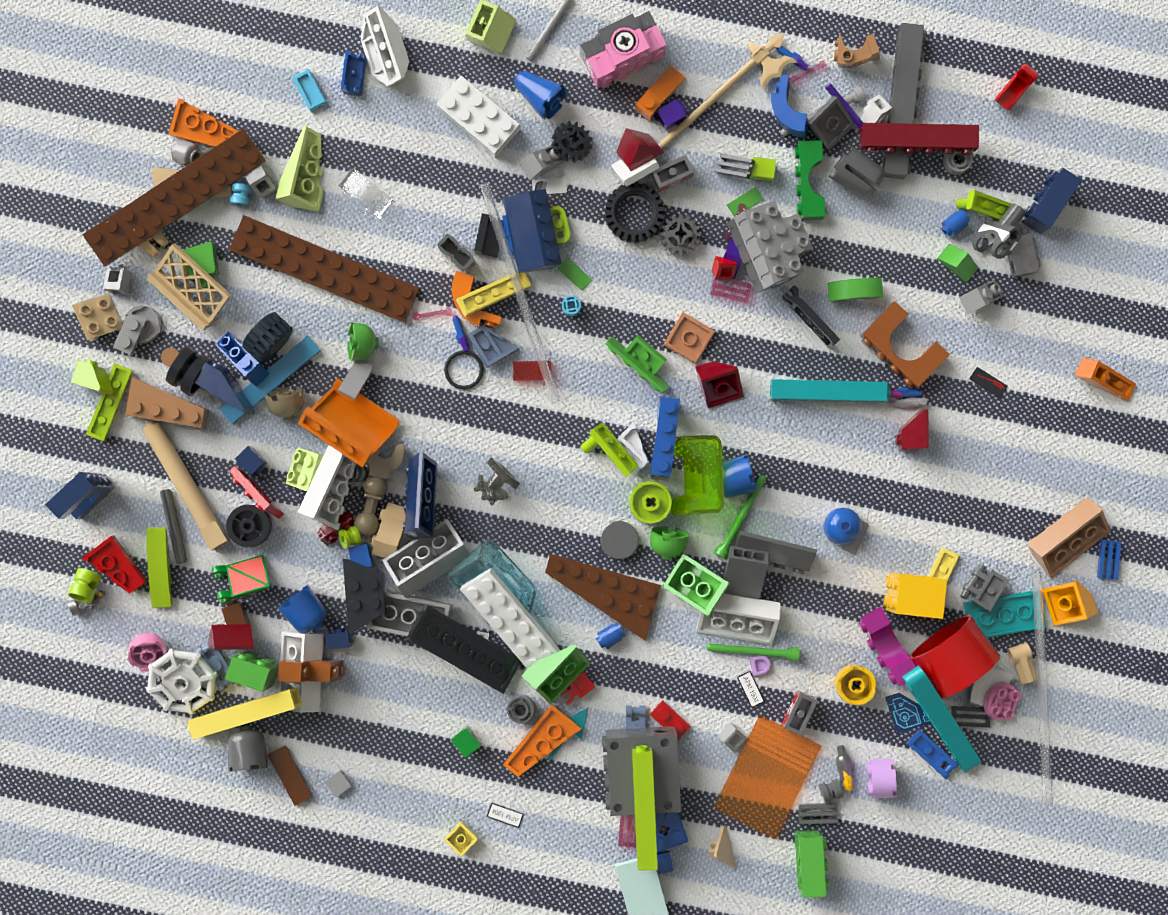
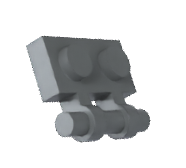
M979 564L977 569H974L971 573L972 577L969 582L963 586V592L960 596L967 600L970 594L974 595L975 599L972 603L989 613L1009 579L994 570L988 576L983 573L986 567ZM979 580L984 582L980 590L975 588Z

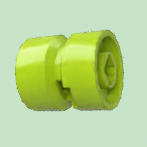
M78 568L74 576L75 583L71 584L68 596L80 602L92 603L96 593L94 589L98 587L102 577L91 570Z

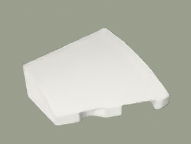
M992 668L973 683L969 704L984 708V698L988 690L996 683H1009L1014 675Z

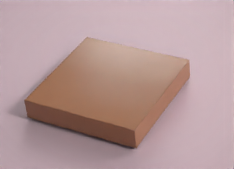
M682 312L663 346L696 364L715 331Z

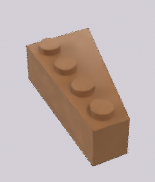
M132 377L125 415L203 429L207 428L210 410Z

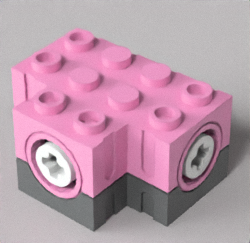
M650 11L634 17L632 13L598 30L597 37L581 44L580 56L597 89L600 87L606 88L612 84V81L618 78L622 80L628 77L630 72L634 70L640 71L646 67V64L662 60L667 44Z

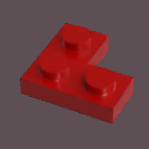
M663 700L650 713L661 726L675 727L677 741L691 727Z

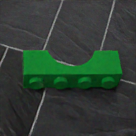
M822 140L799 141L797 147H794V158L798 160V166H795V178L798 177L795 193L796 196H799V204H796V214L800 215L801 221L823 220L825 217V197L816 194L812 190L808 179L810 170L823 160Z

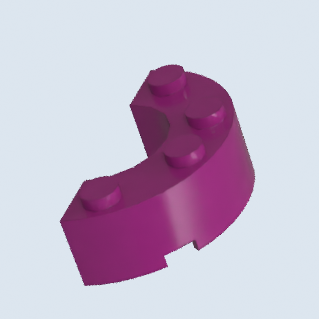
M880 606L860 617L861 622L858 624L862 632L866 633L869 639L866 642L870 650H875L878 657L876 660L881 668L885 667L888 671L891 683L902 686L905 684L902 677L916 666L900 645L888 617Z

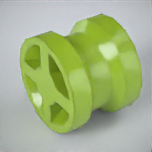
M355 526L338 532L340 543L345 549L350 548L352 544L358 545L361 543L360 533Z

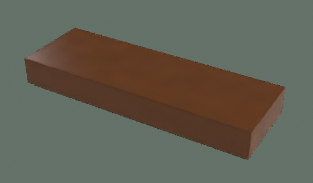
M286 745L268 754L294 806L313 796Z

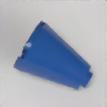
M528 71L519 72L514 78V86L544 120L546 118L551 119L562 107V104H560L562 98L566 100L568 91L563 85Z

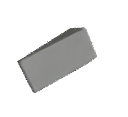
M364 360L355 361L340 385L338 392L355 400L372 375L374 366Z

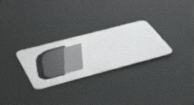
M566 178L533 179L532 190L546 189L547 194L566 193Z

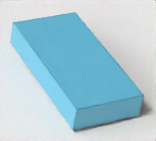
M309 69L292 77L310 112L327 104Z

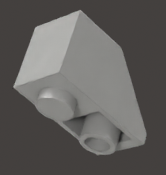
M549 146L532 152L519 164L529 181L544 175L566 160L565 157L559 158V152L554 153L556 147Z
M993 280L964 294L959 299L967 314H970L1003 297L1000 286Z

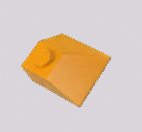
M1078 581L1042 589L1054 626L1089 619L1098 614L1093 595Z

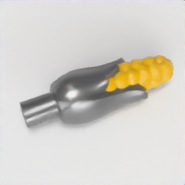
M844 745L837 746L836 766L840 782L843 783L844 789L850 792L853 789L852 778L854 777L852 763L849 755L845 752Z

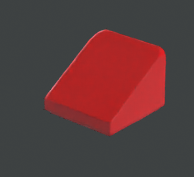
M715 256L712 266L714 278L733 279L737 262Z

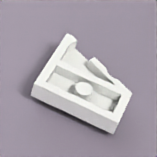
M632 423L617 440L639 465L632 472L635 476L648 463L636 426Z

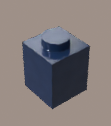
M247 446L235 458L238 464L250 476L255 474L258 476L266 469L264 466L267 462L252 446Z

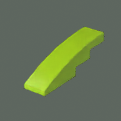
M147 528V562L152 608L171 607L173 604L170 587L172 584L170 572L171 558L167 528Z

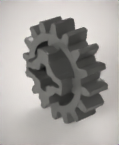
M679 214L677 219L672 215V221L666 219L665 223L667 226L661 227L665 231L660 233V237L664 238L661 244H667L665 250L672 249V255L676 251L679 256L684 251L689 255V249L695 251L696 247L694 244L699 245L700 243L696 239L701 237V233L697 232L700 226H694L696 220L689 221V215L685 219L682 217V214ZM677 223V227L674 230L668 231L672 225ZM684 224L688 225L691 230H688ZM680 227L682 234L684 235L681 240V243L679 236L677 235L678 231L680 230ZM693 239L689 245L684 247V243L687 240ZM669 240H673L677 244V247L674 246Z

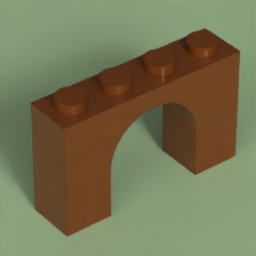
M894 301L860 337L865 346L868 348L872 347L876 351L875 355L881 361L885 360L890 365L889 368L896 375L900 374L904 378L903 382L909 388L913 387L915 389L950 354L936 341L915 360H903L896 356L891 349L890 337L893 330L908 316V313Z

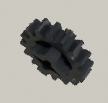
M568 121L566 125L561 123L554 130V134L551 137L554 141L551 146L556 147L554 153L559 152L560 159L566 157V162L572 159L576 163L578 159L582 161L585 156H588L589 150L593 147L590 144L593 138L587 136L590 131H584V125L578 127V122L572 125L571 121Z

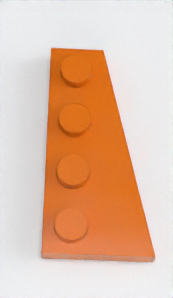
M178 98L168 134L183 140L216 147L239 131Z
M551 704L503 765L519 777L582 728Z

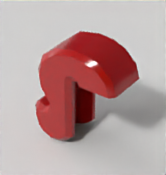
M1023 64L995 97V101L1005 110H1010L1036 81L1039 73L1028 64Z

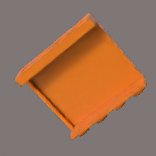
M337 378L332 388L311 408L307 407L304 410L298 424L363 468L394 434L400 420L360 393L353 400L338 392L343 381Z

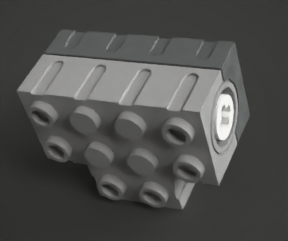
M776 201L745 210L726 223L732 233L731 236L739 250V255L747 269V274L756 294L785 284L803 274L805 270L800 263L799 257L813 249L799 214L782 218Z

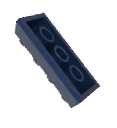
M546 189L527 191L503 198L518 273L553 269L562 264Z
M419 452L410 458L409 465L406 468L408 482L405 486L407 498L404 504L406 515L403 531L405 535L412 539L434 537L438 463L423 452Z

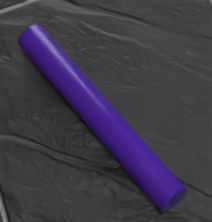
M829 83L825 89L831 96L838 97L860 130L864 122L834 86Z

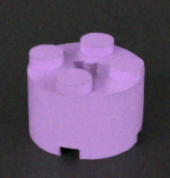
M894 758L870 759V762H866V773L871 780L867 781V792L869 796H872V799L896 798V772L893 769V765H891L895 764Z

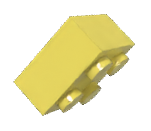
M461 820L444 838V841L462 857L479 837Z

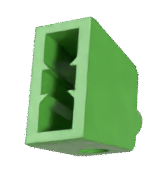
M210 241L183 250L211 277L219 275L216 246L213 242ZM186 265L187 274L194 275L193 268L190 265ZM200 278L201 287L208 288L207 281L204 278Z

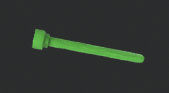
M765 476L758 478L756 482L758 491L749 494L723 544L720 543L715 548L714 554L727 560L729 547L766 481Z
M707 644L706 646L708 651L785 657L790 662H798L799 647L791 646L787 650L722 644Z

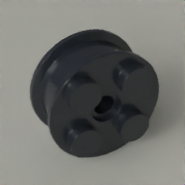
M242 505L235 508L228 516L226 530L228 536L235 544L242 547H255L264 543L270 536L272 521L266 511L264 513L261 512L256 505ZM248 523L251 524L250 529L247 528Z

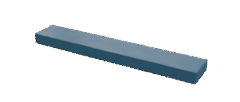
M309 336L305 337L268 368L267 371L270 374L257 386L251 383L242 390L253 408L265 398V395H269V392L274 391L321 351ZM228 403L220 409L232 424L236 423L246 414Z

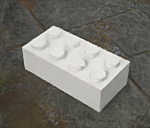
M462 76L456 80L436 104L442 114L495 158L520 130V125Z

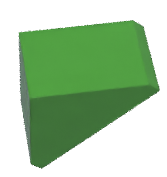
M948 244L937 258L965 283L978 269V266L968 252L951 244Z

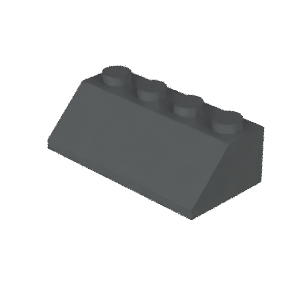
M744 531L737 532L734 545L736 547L769 552L768 562L774 563L775 568L785 570L787 566L793 568L792 572L804 574V571H810L817 553V549Z

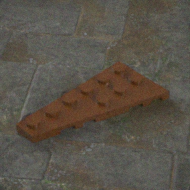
M550 554L545 570L546 574L646 641L661 585Z

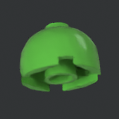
M350 323L348 330L350 341L347 342L348 358L351 361L366 360L373 355L374 349L378 348L379 339L375 337L374 331L370 326L362 323Z
M669 526L653 527L650 533V545L655 553L661 555L662 559L671 560L685 551L688 544L687 531L680 528H675V531L668 530Z

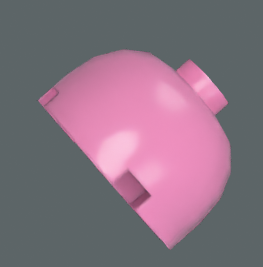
M140 634L129 645L128 661L131 666L139 667L140 671H149L148 665L151 662H155L168 653L167 645L157 634Z

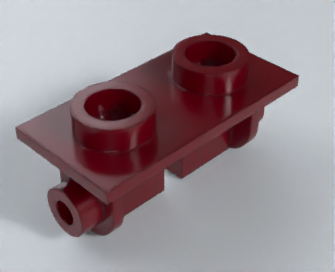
M343 512V514L339 515V530L326 525L319 528L320 531L317 534L326 546L338 540V532L340 530H348L349 527L354 526L355 520L351 512Z

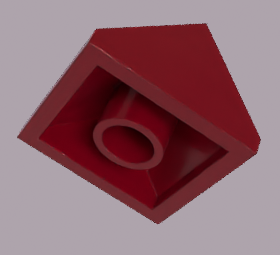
M626 128L616 153L626 167L632 171L663 154L664 151L650 134Z
M251 624L211 625L208 647L213 650L254 649Z

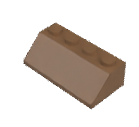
M1087 497L1068 513L1062 515L1055 523L1048 526L1041 534L1034 537L1027 545L1036 561L1047 575L1052 578L1109 534L1111 530L1103 510Z

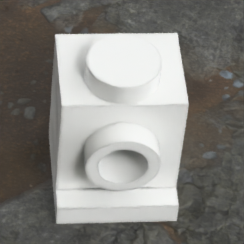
M878 95L867 102L868 105L863 110L865 113L860 119L864 123H882L892 107Z

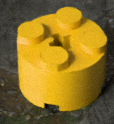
M851 664L838 671L834 679L836 693L841 699L853 705H862L869 702L875 695L876 679L868 669L860 665ZM853 681L858 682V683H857L858 688L852 687V686H853V684H852Z

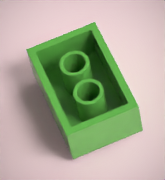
M247 650V652L239 653L232 657L225 680L263 692L273 686L279 670V664L275 663L276 660L273 658L257 657V653Z
M818 830L794 831L798 891L803 898L826 897V890H829V880L825 875V871H828V861L824 856V851H827L826 839L823 838V835Z

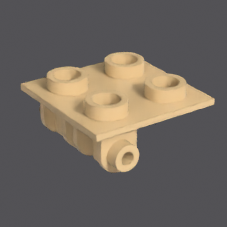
M109 293L72 305L87 340L95 341L99 339V336L120 330L123 326Z

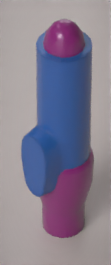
M904 387L890 391V397H921L925 392L921 389L908 390V388Z

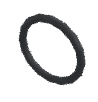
M464 350L457 351L449 356L444 368L445 377L450 385L463 390L476 386L480 382L484 371L480 358L473 352ZM457 355H470L479 364V376L470 385H458L449 377V364Z

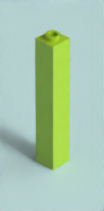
M646 745L636 746V749H632L638 871L658 870L652 748H648Z

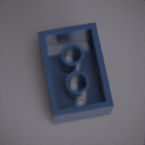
M1063 167L1058 171L1054 170L1043 182L1045 186L1033 197L1035 202L1025 209L1026 214L1022 223L1039 234L1050 229L1082 179Z

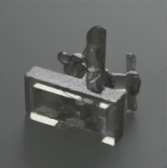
M491 457L486 463L494 473L487 482L484 481L482 475H479V482L474 491H481V499L488 500L490 505L494 506L498 500H507L508 498L507 491L501 488L505 483L514 489H517L521 483L504 465Z

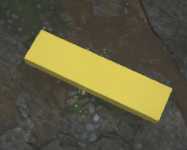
M517 271L461 296L456 301L464 317L526 290L532 284L526 273H518Z

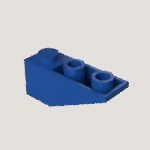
M229 331L215 343L220 351L253 385L257 386L270 374L242 347V344Z

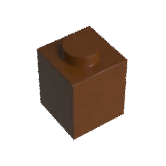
M237 600L225 603L226 607L221 610L226 624H250L244 602L238 603Z

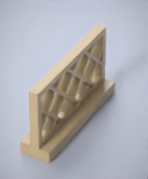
M175 243L171 245L155 271L147 277V280L202 331L213 326L216 321L215 318L231 297V294ZM174 251L179 255L180 262H173L172 254ZM186 265H190L193 268L194 275L187 274ZM164 266H169L171 276L162 271ZM174 266H181L183 276H176ZM200 278H204L207 281L208 288L201 287ZM177 279H183L185 289L178 285ZM188 279H195V289H190ZM214 291H218L223 296L221 301L215 300ZM191 292L198 293L199 302L192 298ZM202 292H209L211 301L204 302ZM205 305L212 306L213 313L211 315L205 310Z

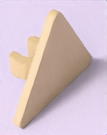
M722 826L718 842L710 843L712 850H708L711 858H715L730 867H735L736 864L727 828Z

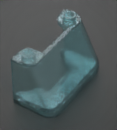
M491 538L482 542L448 573L447 579L449 583L460 588L465 583L492 568L528 612L532 611L536 596L535 586Z

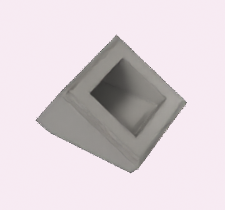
M731 723L718 735V738L734 753L747 740Z

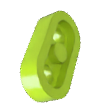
M553 206L550 210L557 243L563 245L570 239L566 213L563 208ZM559 214L560 218L558 220L553 219V215ZM559 232L564 233V237L558 238L557 234Z

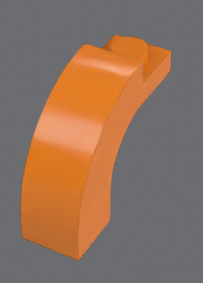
M456 271L452 283V296L455 306L462 317L478 328L481 326L482 321L485 322L484 325L495 328L496 325L501 326L502 317L481 310L464 317L456 299L472 292L475 277Z

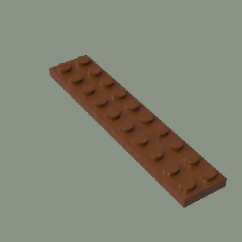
M243 128L82 235L104 267H107L245 176V174L257 166L265 163L266 160Z
M245 215L241 219L229 248L231 252L403 323H406L420 290L417 286Z

